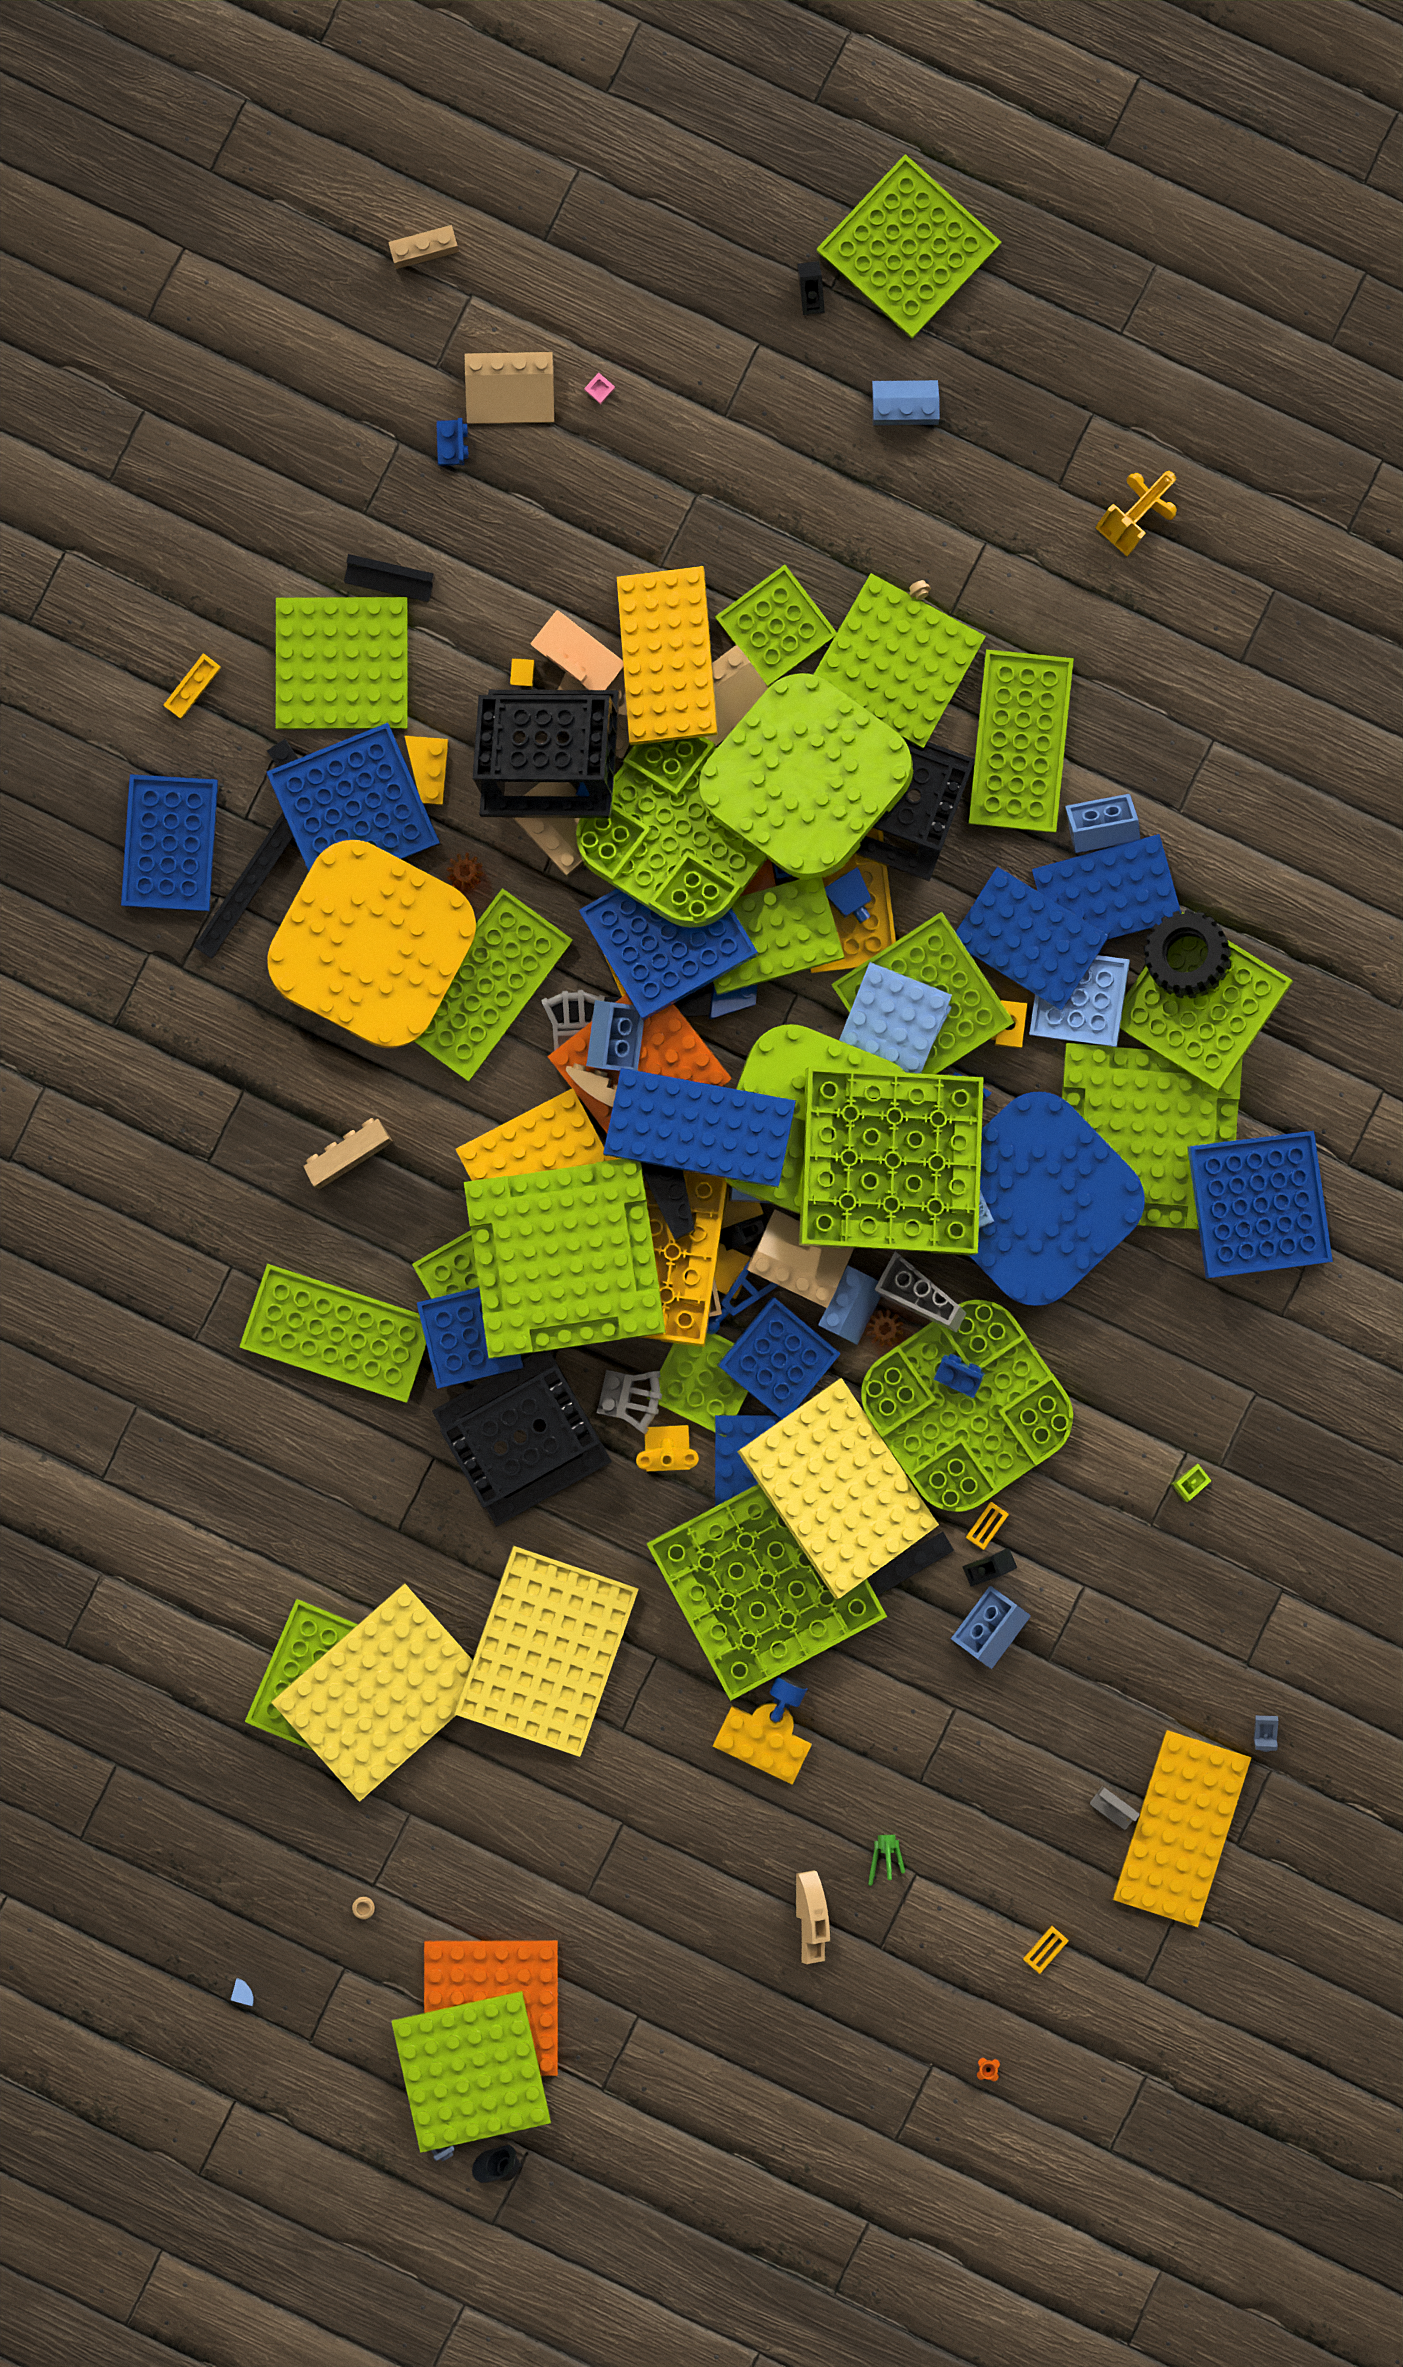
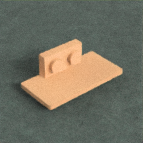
M558 610L531 642V645L588 690H606L624 667L622 659Z

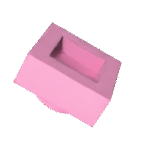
M600 373L584 388V391L600 405L615 390V386Z

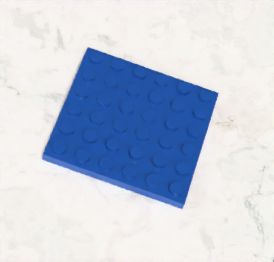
M388 723L266 772L308 872L317 857L326 848L345 840L368 842L401 860L440 844Z
M617 888L579 910L643 1021L759 955L732 908L722 918L712 924L702 927H683L671 923Z
M1314 1131L1187 1147L1206 1278L1333 1262Z

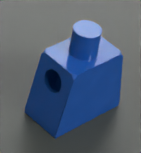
M858 867L825 887L828 900L844 918L854 914L861 924L871 917L865 905L869 904L872 899Z

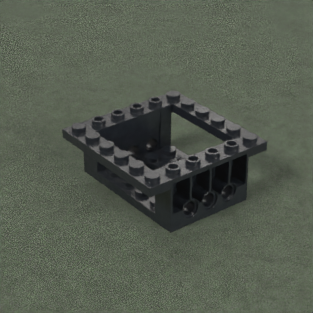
M488 690V695H479L472 778L481 793L479 815L481 817L611 818L619 691ZM518 734L526 735L522 743L514 742ZM546 734L548 738L544 743H537L536 738L538 735ZM568 734L570 737L566 743L558 742L560 735ZM505 782H583L589 792V796H504Z
M905 741L912 756V781L905 794L891 811H886L872 828L919 845L918 851L914 854L865 836L860 842L861 846L854 854L929 882L975 759L928 741L923 750ZM912 790L918 791L920 799L918 801H911L908 798V793Z
M550 1350L530 1355L522 1360L524 1368L497 1374L432 1410L442 1429L440 1432L482 1507L487 1509L496 1527L612 1462ZM537 1419H542L546 1423V1429L543 1432H537L533 1428V1424ZM518 1430H523L527 1435L523 1443H517L514 1440V1433ZM503 1441L507 1444V1451L504 1454H498L495 1451L494 1446L496 1442ZM581 1453L583 1454V1456H581V1457L575 1459L574 1461H572V1462L568 1463L567 1465H565V1466L559 1468L558 1470H556V1471L552 1472L551 1474H549V1475L543 1477L542 1479H540V1480L536 1481L535 1483H533V1484L527 1486L526 1488H524V1489L520 1490L519 1492H517V1493L511 1495L510 1497H508V1498L505 1497L506 1495H508V1494L514 1492L515 1490H517V1489L521 1488L522 1486H524V1485L530 1483L531 1481H533V1480L537 1479L538 1477H540V1476L546 1474L547 1472H549V1471L553 1470L554 1468H556V1467L562 1465L563 1463H565V1462L569 1461L570 1459H572V1458L578 1456L579 1454H581Z

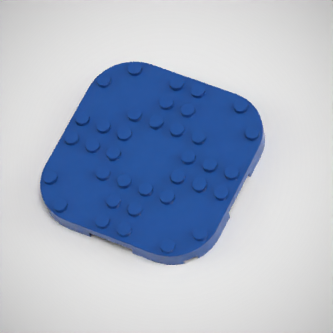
M1047 1092L1023 1094L1012 1100L982 1128L980 1191L994 1222L979 1228L978 1254L969 1256L1013 1300L1033 1306L1053 1303L1065 1296L1136 1228L1143 1215L1145 1204L1141 1181L1132 1168L1067 1101Z

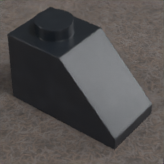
M819 261L797 264L803 315L825 313Z
M766 1214L721 1229V1237L726 1251L761 1239L769 1222Z
M1009 1548L962 1566L971 1587L1017 1569Z

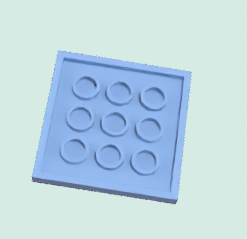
M1097 955L1062 1011L1035 995L1029 1035L1117 1047L1130 960Z
M870 962L839 1041L889 1060L907 1073L921 1074L952 994Z

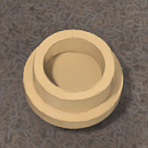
M921 580L910 586L909 595L911 598L915 597L917 600H922L928 596L931 588L929 584Z
M359 1897L353 1903L352 1910L357 1918L368 1919L373 1915L375 1905L370 1898Z

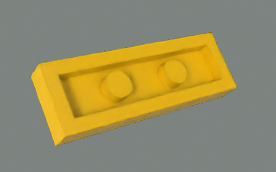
M203 653L163 706L182 720L220 671L221 666Z

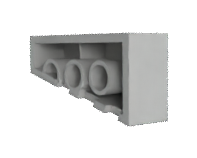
M896 1251L894 1252L874 1290L881 1297L957 1332L966 1312Z

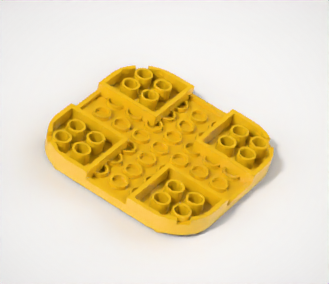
M360 840L341 841L326 848L312 865L270 945L267 958L269 976L275 989L285 999L350 1031L351 1034L382 1048L404 1046L417 1040L427 1030L469 951L476 930L474 911L467 898L451 885L368 842Z

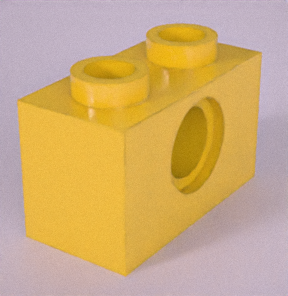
M1001 1000L1012 1017L1015 1026L1012 1030H1002L993 1036L991 1040H995L994 1046L1021 1049L1027 1003Z

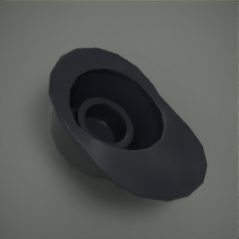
M504 2145L481 2153L473 2163L472 2175L480 2183L496 2180L505 2182L513 2179L518 2170H521L523 2166L516 2156L515 2149L510 2145Z

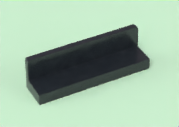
M348 554L346 561L348 566L344 578L345 584L429 602L435 579L434 573Z

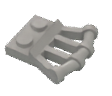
M578 990V992L573 993L562 991L561 994L550 999L544 998L541 1000L553 1025L554 1051L591 1022L585 1021L584 1001L595 1004V1000L604 1001L605 996L600 994L596 996L583 992V990ZM568 1001H578L579 1022H570ZM563 1002L564 1023H558L551 1007Z
M606 1370L597 1413L622 1418L646 1434L649 1430L647 1427L659 1412L657 1406L659 1399L662 1398L658 1379L660 1371L632 1376ZM650 1379L651 1391L633 1388L634 1382ZM632 1393L650 1397L649 1406L630 1403ZM628 1409L647 1413L642 1421L639 1422L628 1414Z

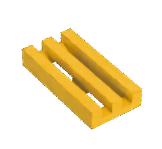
M990 1501L965 1538L984 1550L1009 1514ZM992 1508L995 1509L977 1537L973 1538V1534ZM999 1513L1002 1514V1517L983 1544L980 1543V1539Z
M1051 1925L1025 1955L1023 1960L1041 1974L1069 1940ZM1052 1933H1054L1055 1936H1054V1937L1049 1941V1943L1042 1949V1951L1035 1957V1959H1034L1033 1961H1031L1030 1958H1031V1957L1035 1954V1952L1041 1947V1945L1048 1939V1937H1049ZM1060 1938L1062 1941L1038 1967L1036 1964Z

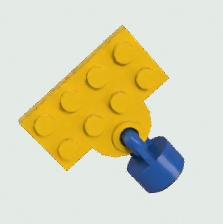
M780 1674L776 1677L769 1692L775 1697L773 1703L762 1704L756 1708L752 1715L731 1706L713 1747L793 1785L812 1743L792 1734L794 1721L788 1709L790 1705L800 1706L807 1692L806 1685L789 1675Z

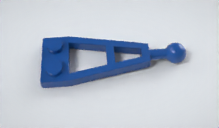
M751 1257L720 1304L723 1306L721 1309L722 1314L709 1317L707 1334L717 1333L720 1328V1322L729 1313L732 1316L736 1315L779 1286L771 1282L757 1291L745 1279L750 1272L746 1268ZM740 1285H742L752 1296L736 1307H733L729 1301Z

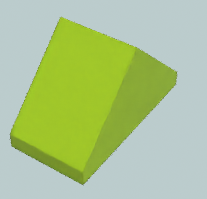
M1196 1464L1171 1483V1485L1182 1500L1188 1502L1209 1484L1211 1480L1200 1465Z

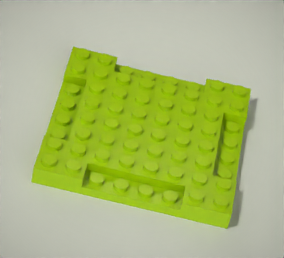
M1075 1043L1065 1044L1062 1099L1067 1101L1132 1168L1140 1179L1144 1190L1145 1204L1143 1215L1137 1226L1199 1230L1187 1147L1236 1140L1242 1059L1219 1092L1154 1050Z
M823 1067L806 1068L803 1192L800 1208L799 1246L871 1248L957 1255L978 1254L984 1077Z
M616 1159L596 1162L595 1164L464 1182L489 1359L666 1333L641 1162Z
M759 1484L646 1543L730 1701L887 1617L867 1578L841 1598H834Z

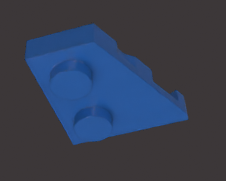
M713 982L709 1019H715L718 1016L753 1007L756 1004L758 984L717 995Z

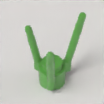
M878 1835V1841H874L875 1849L869 1875V1886L873 1885L879 1849H881V1853H886L887 1879L889 1881L892 1880L891 1853H894V1849L901 1873H905L899 1849V1840H896L895 1835Z

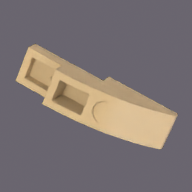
M574 1063L573 1067L567 1066L566 1072L583 1090L597 1100L613 1107L617 1085L613 1084V1088L610 1087L612 1078L607 1077L608 1073L596 1069L592 1073L586 1071V1066Z
M817 1871L797 1873L796 1917L802 1919V1963L811 1964L825 1961V1942L830 1941V1926L821 1881Z

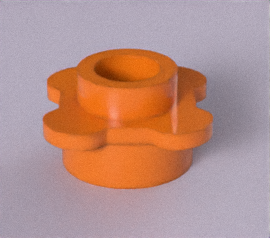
M985 2058L979 2059L978 2079L998 2080L999 2075L997 2072L1000 2062L997 2059L992 2061Z

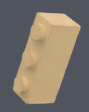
M452 225L388 242L396 269L459 252Z

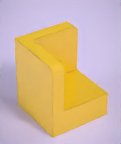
M512 658L511 685L528 686V689H533L534 660Z

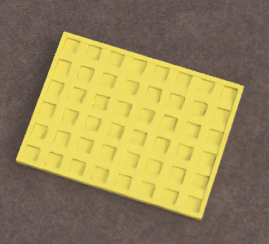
M842 1378L832 1383L737 1451L835 1599L841 1598L939 1525Z
M513 1546L454 1714L580 1757L639 1589Z
M404 1583L273 1699L271 1703L360 1802L456 1716L454 1713L473 1660Z

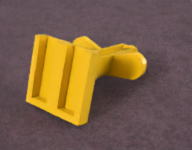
M1166 471L1150 489L1144 484V478L1139 473L1130 474L1126 481L1140 499L1126 514L1112 504L1095 528L1127 557L1146 534L1136 523L1150 508L1168 520H1172L1176 516V506L1171 502L1166 503L1159 499L1176 481V476L1171 471Z
M688 1425L647 1427L649 1430L645 1434V1451L640 1452L636 1458L637 1466L640 1469L646 1471L689 1470L697 1465L699 1460L698 1454L695 1450L689 1449Z

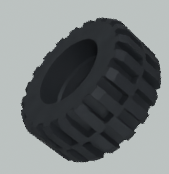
M1185 910L1184 914H1180L1179 911L1172 912V917L1164 916L1161 918L1162 923L1160 925L1155 923L1152 927L1153 933L1147 935V945L1144 946L1145 964L1155 983L1162 987L1166 993L1170 995L1174 993L1179 998H1183L1184 995H1188L1189 998H1196V994L1199 993L1202 996L1208 994V989L1211 987L1213 989L1219 986L1218 981L1220 979L1224 980L1227 975L1225 971L1229 969L1231 963L1229 960L1231 950L1228 940L1220 925L1218 926L1211 917L1207 918L1204 913L1198 911L1197 914H1194L1192 910ZM1187 936L1202 939L1207 945L1208 955L1205 962L1198 969L1191 972H1178L1170 967L1167 961V953L1174 942Z

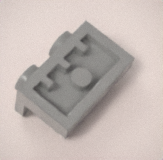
M1103 1786L1090 1802L1091 1806L1124 1830L1127 1829L1132 1820L1136 1821L1140 1815Z

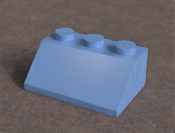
M938 380L872 381L873 425H938Z
M1130 794L1065 806L1075 853L1107 848L1140 839L1139 821Z
M595 1000L586 1066L618 1071L621 1068L638 1071L644 1021L634 1005Z
M847 1265L818 1326L858 1345L881 1297L874 1290L879 1281Z
M989 1586L951 1639L992 1669L1031 1615L992 1586Z

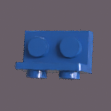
M462 418L450 421H437L438 466L464 465V459H468V445L464 446V437H468L467 424H463Z
M954 1354L944 1355L934 1380L974 1398L985 1376V1373L981 1372L982 1368L973 1363L969 1365L961 1362L962 1359Z

